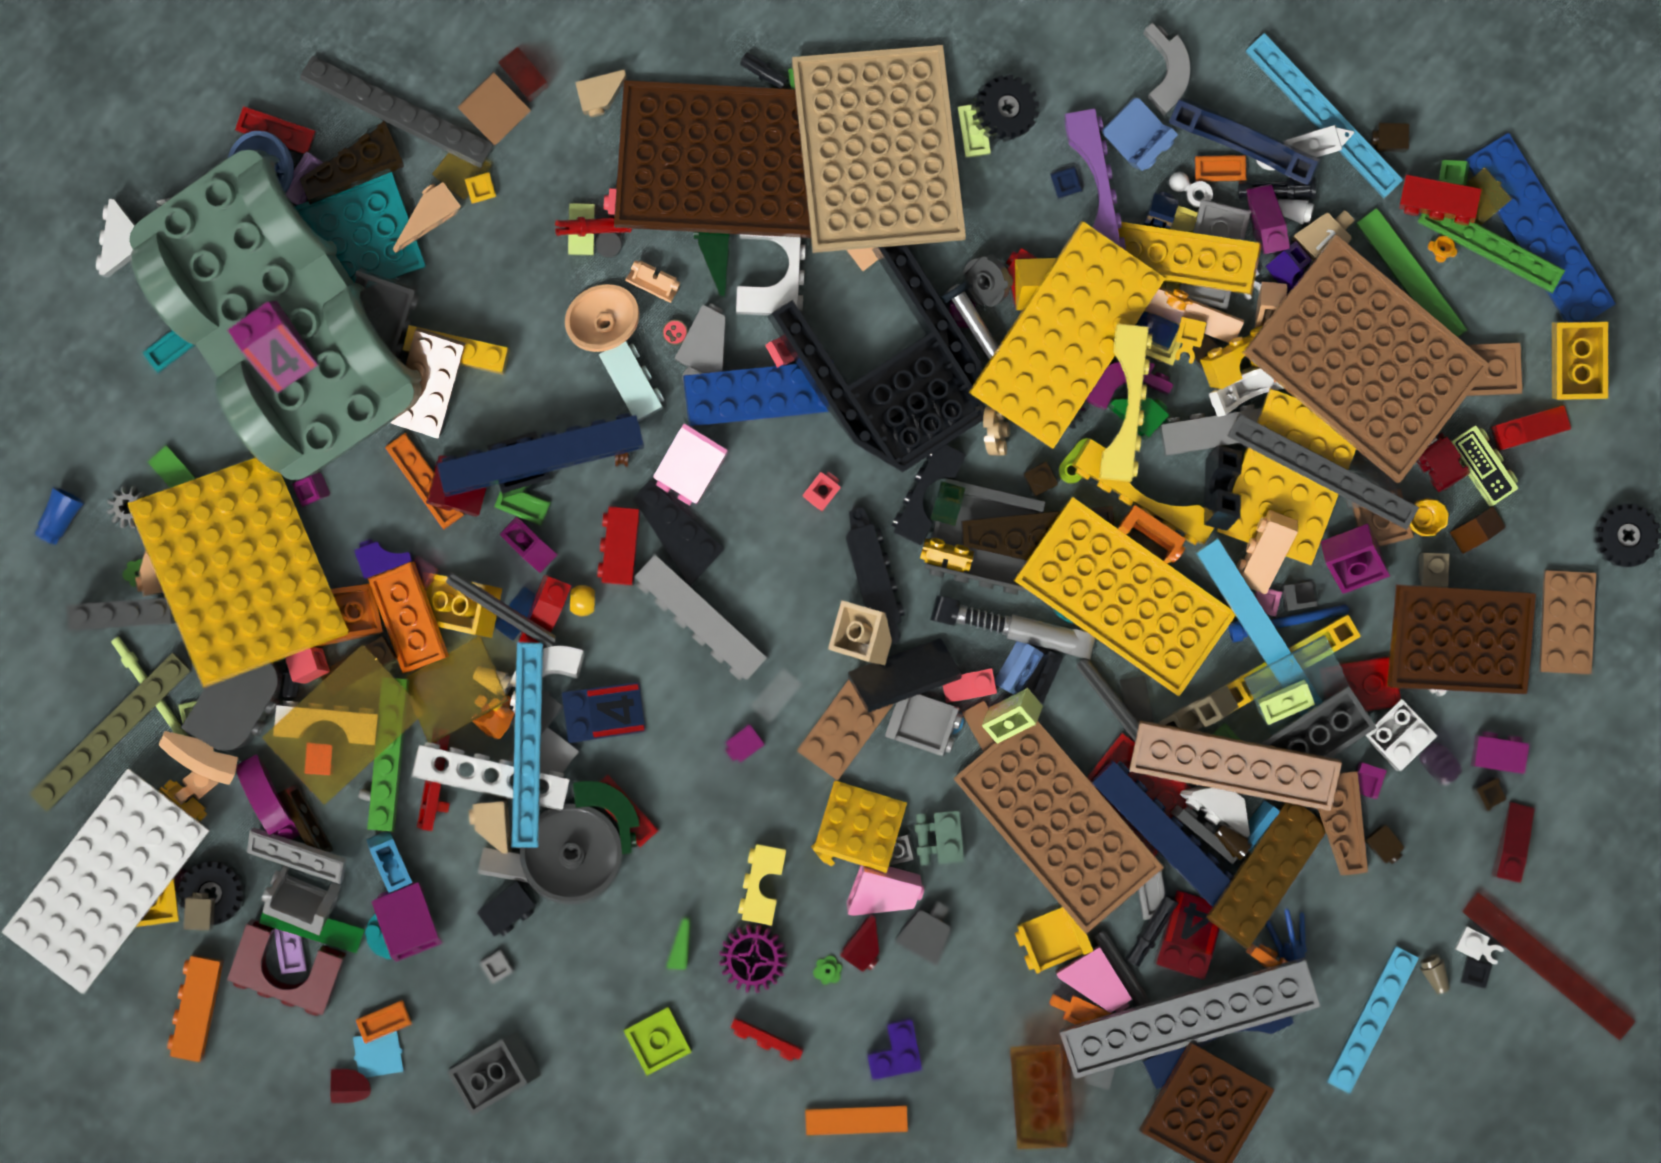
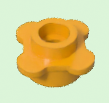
M1440 236L1435 242L1430 241L1428 243V249L1434 253L1436 261L1443 263L1446 258L1457 255V249L1453 240L1447 236Z
M1174 289L1173 292L1165 291L1164 293L1168 296L1166 303L1173 308L1185 310L1187 304L1193 305V301L1188 299V294L1180 289Z

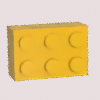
M1552 322L1553 399H1608V322Z

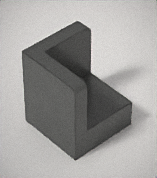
M1311 582L1281 586L1285 611L1318 606L1317 601L1314 599Z

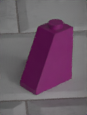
M1268 184L1246 189L1249 211H1251L1253 236L1257 243L1262 245L1261 249L1267 254L1290 249L1286 223L1272 185Z

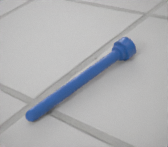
M1340 605L1271 619L1270 621L1278 629L1346 615L1350 609L1347 605ZM1239 621L1229 624V633L1233 643L1243 641V638L1248 637L1247 632Z

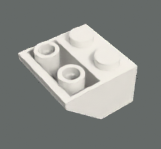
M1402 699L1375 724L1377 728L1366 735L1377 751L1396 771H1402L1437 737Z

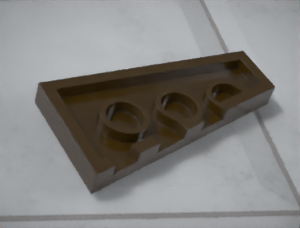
M385 121L377 125L378 128L371 133H366L358 138L359 141L348 149L345 147L339 151L338 155L332 160L323 162L299 179L309 204L404 167Z

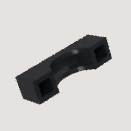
M944 445L926 457L930 461L926 469L920 467L914 479L918 484L914 491L909 489L903 501L907 505L903 514L898 512L891 525L895 527L894 534L921 546L932 525L923 508L925 491L932 483L940 479H955L966 454L948 445Z

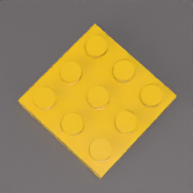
M834 780L813 850L886 873L907 802Z

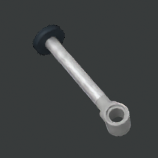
M968 280L961 284L952 286L940 298L944 304L950 300L954 302L990 360L999 345L965 293L967 289L973 286L969 285Z

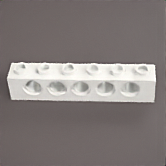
M425 742L424 746H418L411 777L513 800V787L509 783V778L514 772V762L500 759L499 763L489 761V756L475 754L474 757L464 755L465 751L450 748L449 752L439 750L440 745ZM443 757L447 760L448 768L445 771H438L435 768L434 761L436 758ZM462 763H468L472 766L473 773L471 776L464 777L460 774L459 766ZM494 769L497 772L498 778L496 782L490 783L484 778L485 770ZM549 771V775L540 773V780L546 782L547 791L544 794H539V806L561 811L564 806L570 779H565L563 773Z

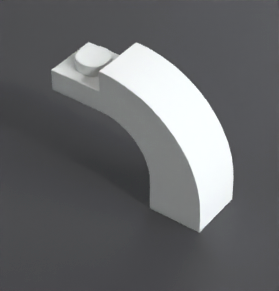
M1251 366L1240 371L1243 379L1224 389L1215 388L1209 393V396L1219 417L1227 415L1241 403L1260 394L1267 393L1269 388L1274 390L1284 388L1277 382H1274V379L1261 368Z
M568 646L544 648L542 678L551 674H562L578 679L585 656L584 651ZM515 671V673L513 674L512 679H511V682H510L511 685H512V687H515V688H516V671ZM515 691L513 692V695H512V698H511V703H510L511 706H514V707H513L514 713H515Z

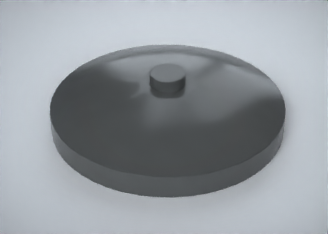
M564 804L561 811L550 808L539 815L538 848L520 847L522 870L528 883L542 897L565 905L586 903L608 890L619 874L622 864L619 834L615 826L605 815L591 807L576 808L575 804Z

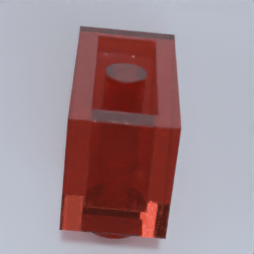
M518 47L498 62L529 102L549 87L547 81Z

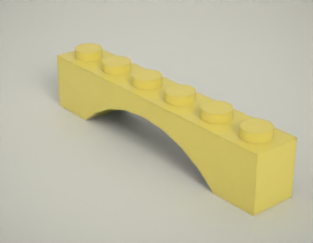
M1117 324L1115 328L1113 353L1119 360L1126 377L1128 407L1120 432L1112 444L1102 453L1099 479L1131 482L1132 476L1137 477L1138 462L1134 461L1135 451H1140L1141 436H1137V427L1143 424L1144 411L1139 409L1140 400H1145L1147 387L1142 385L1143 375H1148L1149 360L1145 359L1146 349L1151 348L1152 334H1148V327Z

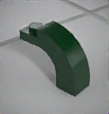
M597 781L573 782L576 808L598 806L610 811L619 825L622 854L633 853L632 848L637 847L636 832H631L630 828L639 827L640 822L631 801L621 791L606 783Z

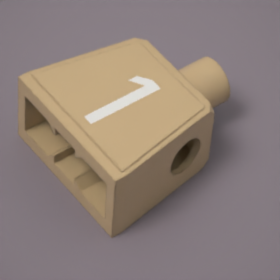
M1345 210L1335 219L1329 213H1326L1296 233L1291 239L1294 242L1296 241L1314 262L1333 236L1338 235L1347 244L1350 242L1352 237L1346 229L1355 220Z

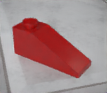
M1563 405L1491 427L1497 449L1501 451L1571 430L1565 406Z
M544 575L527 618L551 632L563 609L572 585ZM521 632L518 642L540 643L524 632Z

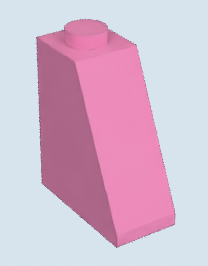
M860 865L847 899L848 915L855 916L914 909L917 900H921L924 894L921 876L889 866L885 873Z
M1099 946L1093 948V952L1080 956L1055 972L1059 979L1110 1013L1114 1010L1116 1013L1123 1011L1130 1006L1128 1002L1132 998Z

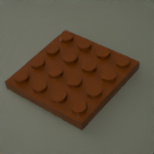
M1190 1042L1141 1124L1139 1131L1196 1163H1233L1275 1089Z

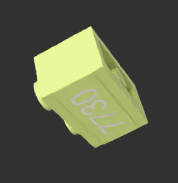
M1026 688L989 707L982 727L998 744L1035 725L1043 705Z

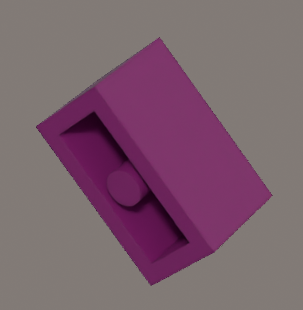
M1483 732L1482 736H1475L1470 766L1525 774L1530 744L1523 743V738L1508 736L1507 740L1497 739L1498 734Z

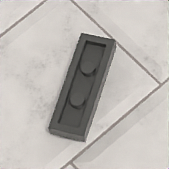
M1176 805L1170 812L1232 864L1237 860V857L1233 858L1214 835L1216 830L1207 822L1203 825L1196 820L1199 815L1188 806L1183 809Z

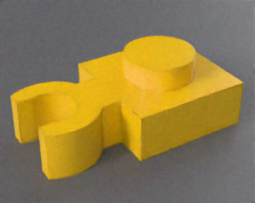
M1181 317L1176 342L1183 344L1176 352V360H1180L1182 352H1187L1190 355L1189 363L1192 364L1194 362L1195 352L1193 347H1201L1207 322Z

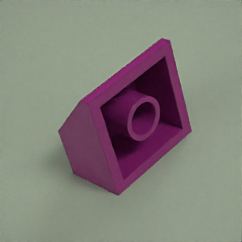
M1368 524L1320 541L1325 563L1342 594L1390 577L1377 539Z

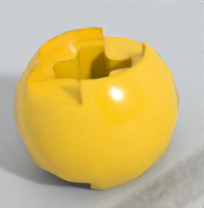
M578 585L572 588L570 593V611L581 617L592 614L595 607V590L586 585Z

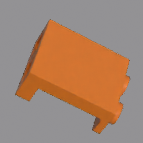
M1136 505L1128 511L1117 528L1124 534H1127L1133 527L1167 550V554L1162 560L1167 564L1169 562L1174 564L1185 550V547L1182 546L1186 540L1184 537Z

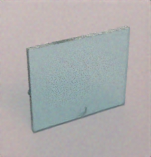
M1325 635L1244 678L1258 707V713L1261 714L1271 736L1348 686V682L1342 672L1343 668L1339 665ZM1305 680L1315 705L1268 725L1258 700Z

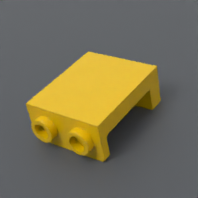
M1063 907L1016 925L1018 931L1014 934L1020 947L1025 945L1028 955L1024 956L1029 971L1034 969L1036 974L1079 955L1093 952L1087 934L1084 933Z

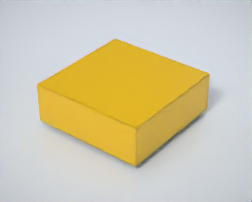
M489 172L464 179L471 204L496 197Z

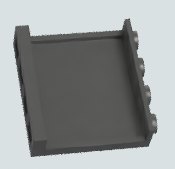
M946 479L932 538L942 539L946 544L953 546L957 544L963 545L961 521L1042 513L1045 502ZM969 548L971 551H974L969 572L964 571L962 573L947 569L948 559H943L941 567L929 563L925 565V569L930 570L929 575L944 578L946 573L954 575L955 581L968 583L969 579L979 581L978 586L993 589L994 585L1004 587L1003 592L1018 595L1019 591H1025V588L1013 580L1026 563V560Z

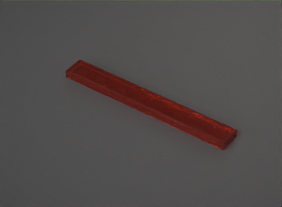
M1476 892L1461 910L1463 914L1618 1041H1621L1636 1022L1479 892Z

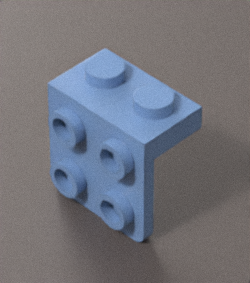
M1133 98L1102 130V134L1130 165L1141 171L1150 168L1156 162V157L1162 151L1168 150L1173 145L1174 139L1178 136L1171 127L1163 125L1139 98Z

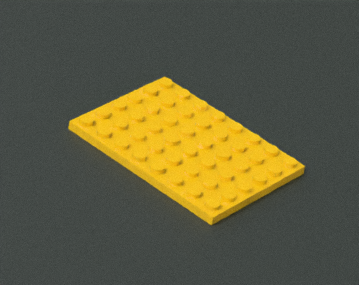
M256 457L128 503L131 516L203 688L348 634L347 626L282 474L269 469Z

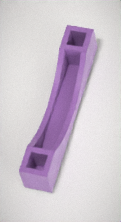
M1095 109L1065 114L1064 123L1068 144L1087 163L1098 189V214L1092 228L1126 250L1124 237L1119 238L1118 228L1122 227L1120 214L1114 212L1113 204H1117L1115 189H1110L1109 180L1112 179L1110 164L1106 165L1104 156L1108 155L1106 141H1101L1099 131L1103 130L1101 116H1096Z

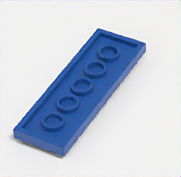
M798 364L683 376L689 427L829 412Z

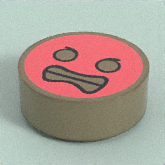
M670 320L664 325L662 334L668 344L677 346L683 343L688 330L682 321Z

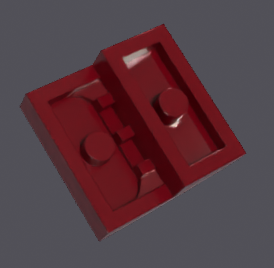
M439 455L437 463H441V459L448 456ZM436 463L426 503L447 511L454 509L474 517L479 516L486 487L445 497Z

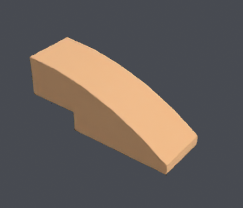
M164 731L159 741V746L168 755L201 776L230 785L235 776L238 757L214 752L213 747L198 738Z

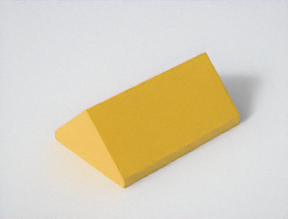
M1057 258L1015 259L1016 310L1024 309Z

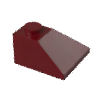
M873 913L869 914L839 952V956L863 973L866 969L871 971L880 960L877 957L879 945L876 918Z

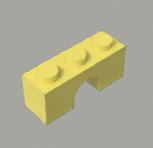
M756 844L755 849L750 848L748 863L752 864L751 874L745 873L743 888L747 889L746 899L741 898L738 913L743 914L742 920L772 925L777 899L763 895L759 888V882L767 874L782 875L786 849Z

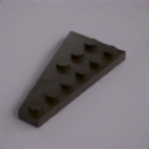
M1113 506L1089 508L1114 526ZM1061 511L961 521L963 546L1027 561Z

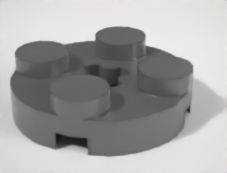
M992 254L979 256L971 260L963 271L965 280H968L969 285H973L965 292L978 305L994 306L1006 299L1010 287L1013 285V278L1008 273L1006 267ZM984 276L988 277L990 281L989 285L984 284Z

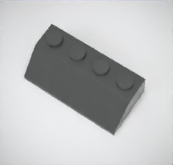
M1348 685L1264 740L1263 743L1268 746L1331 758L1377 727Z

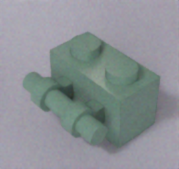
M959 810L933 812L934 823H927L926 813L916 814L917 824L914 827L915 832H918L919 847H916L917 855H920V865L931 864L930 854H937L938 864L964 862ZM928 831H935V846H929Z

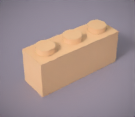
M1272 510L1268 511L1265 518H1260L1256 528L1258 533L1255 539L1251 538L1246 547V552L1248 553L1245 559H1240L1236 566L1249 588L1266 594L1298 533L1297 520Z

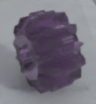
M1434 742L1432 745L1427 746L1419 755L1420 763L1424 766V769L1441 785L1447 786L1451 782L1453 783L1462 773L1461 765L1457 759L1441 743Z

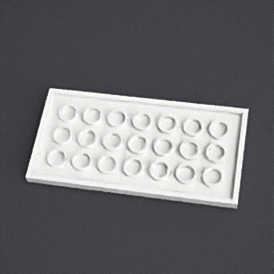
M127 769L2 933L80 993L85 994L210 830L132 770Z

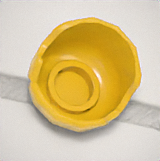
M1430 498L1420 499L1414 503L1419 509L1409 525L1413 532L1419 536H1435L1441 529L1446 528L1449 513L1444 504Z

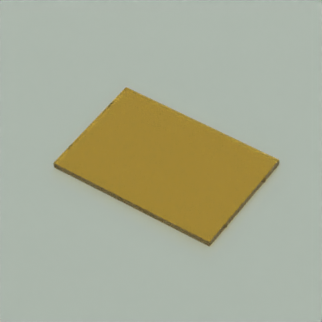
M362 645L268 731L262 739L325 805L426 711L378 661V658H375Z

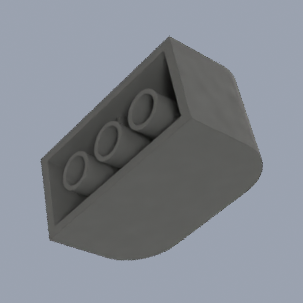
M274 661L207 686L181 728L218 750H236L245 747L256 735L260 736L267 725L264 720L268 714H273L276 711V705H279L281 702L278 698L283 690L284 675L280 666Z

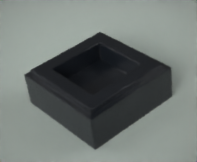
M1466 957L1460 982L1486 989L1492 964Z

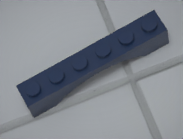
M1184 97L1178 100L1169 121L1170 124L1190 133L1210 139L1250 156L1306 185L1312 182L1322 160Z
M1291 1016L1240 1031H1259L1273 1034L1294 1024ZM1216 1038L1199 1042L1195 1045L1202 1048L1204 1045L1208 1044ZM1186 1047L1141 1059L1156 1090L1165 1085Z

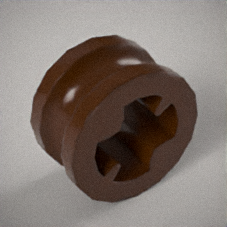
M629 452L615 456V467H619L621 464L625 467L629 466Z

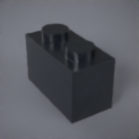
M517 881L476 913L494 937L499 933L504 937L515 928L512 923L517 919L521 918L522 921H525L534 914L535 911L532 908L537 904L520 881Z

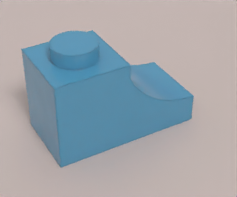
M385 831L366 839L388 893L412 883L391 831Z

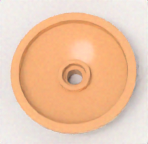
M611 284L591 287L579 294L568 307L565 315L566 332L571 341L581 349L593 352L613 349L623 344L635 331L639 322V307L634 296L623 287Z

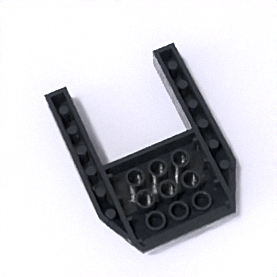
M907 245L876 247L872 251L924 330L926 336L850 385L846 384L793 300L767 316L823 405L851 441L902 473L983 421L986 408L982 401L968 393L981 374V362Z

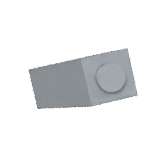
M710 304L709 307L702 305L674 358L675 361L701 374L723 372L726 317L722 315V309L713 304Z

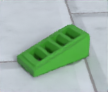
M684 917L681 921L666 969L686 970L688 968L691 921L689 917Z

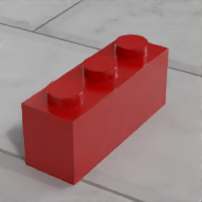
M1406 175L1399 209L1404 210L1403 213L1407 215L1418 216L1419 213L1428 214L1429 218L1433 220L1443 221L1444 218L1454 219L1456 224L1469 225V222L1475 223L1482 189Z
M608 507V512H603L602 527L607 528L606 537H601L600 552H604L603 562L598 563L597 577L602 578L601 583L633 586L640 518L639 509Z

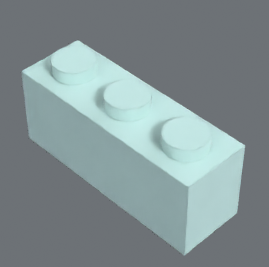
M625 341L623 344L599 354L632 416L637 415L638 422L663 409L661 402L665 400L659 389H652L648 382L652 377L646 366L640 367L636 358L640 357L633 343L628 345Z

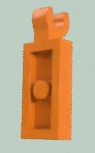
M1052 994L1049 1001L1051 1006L1065 1011L1062 1017L1064 1020L1075 1025L1113 1014V1012L1110 1013L1104 1008L1075 995H1072L1070 1001H1067L1058 995Z

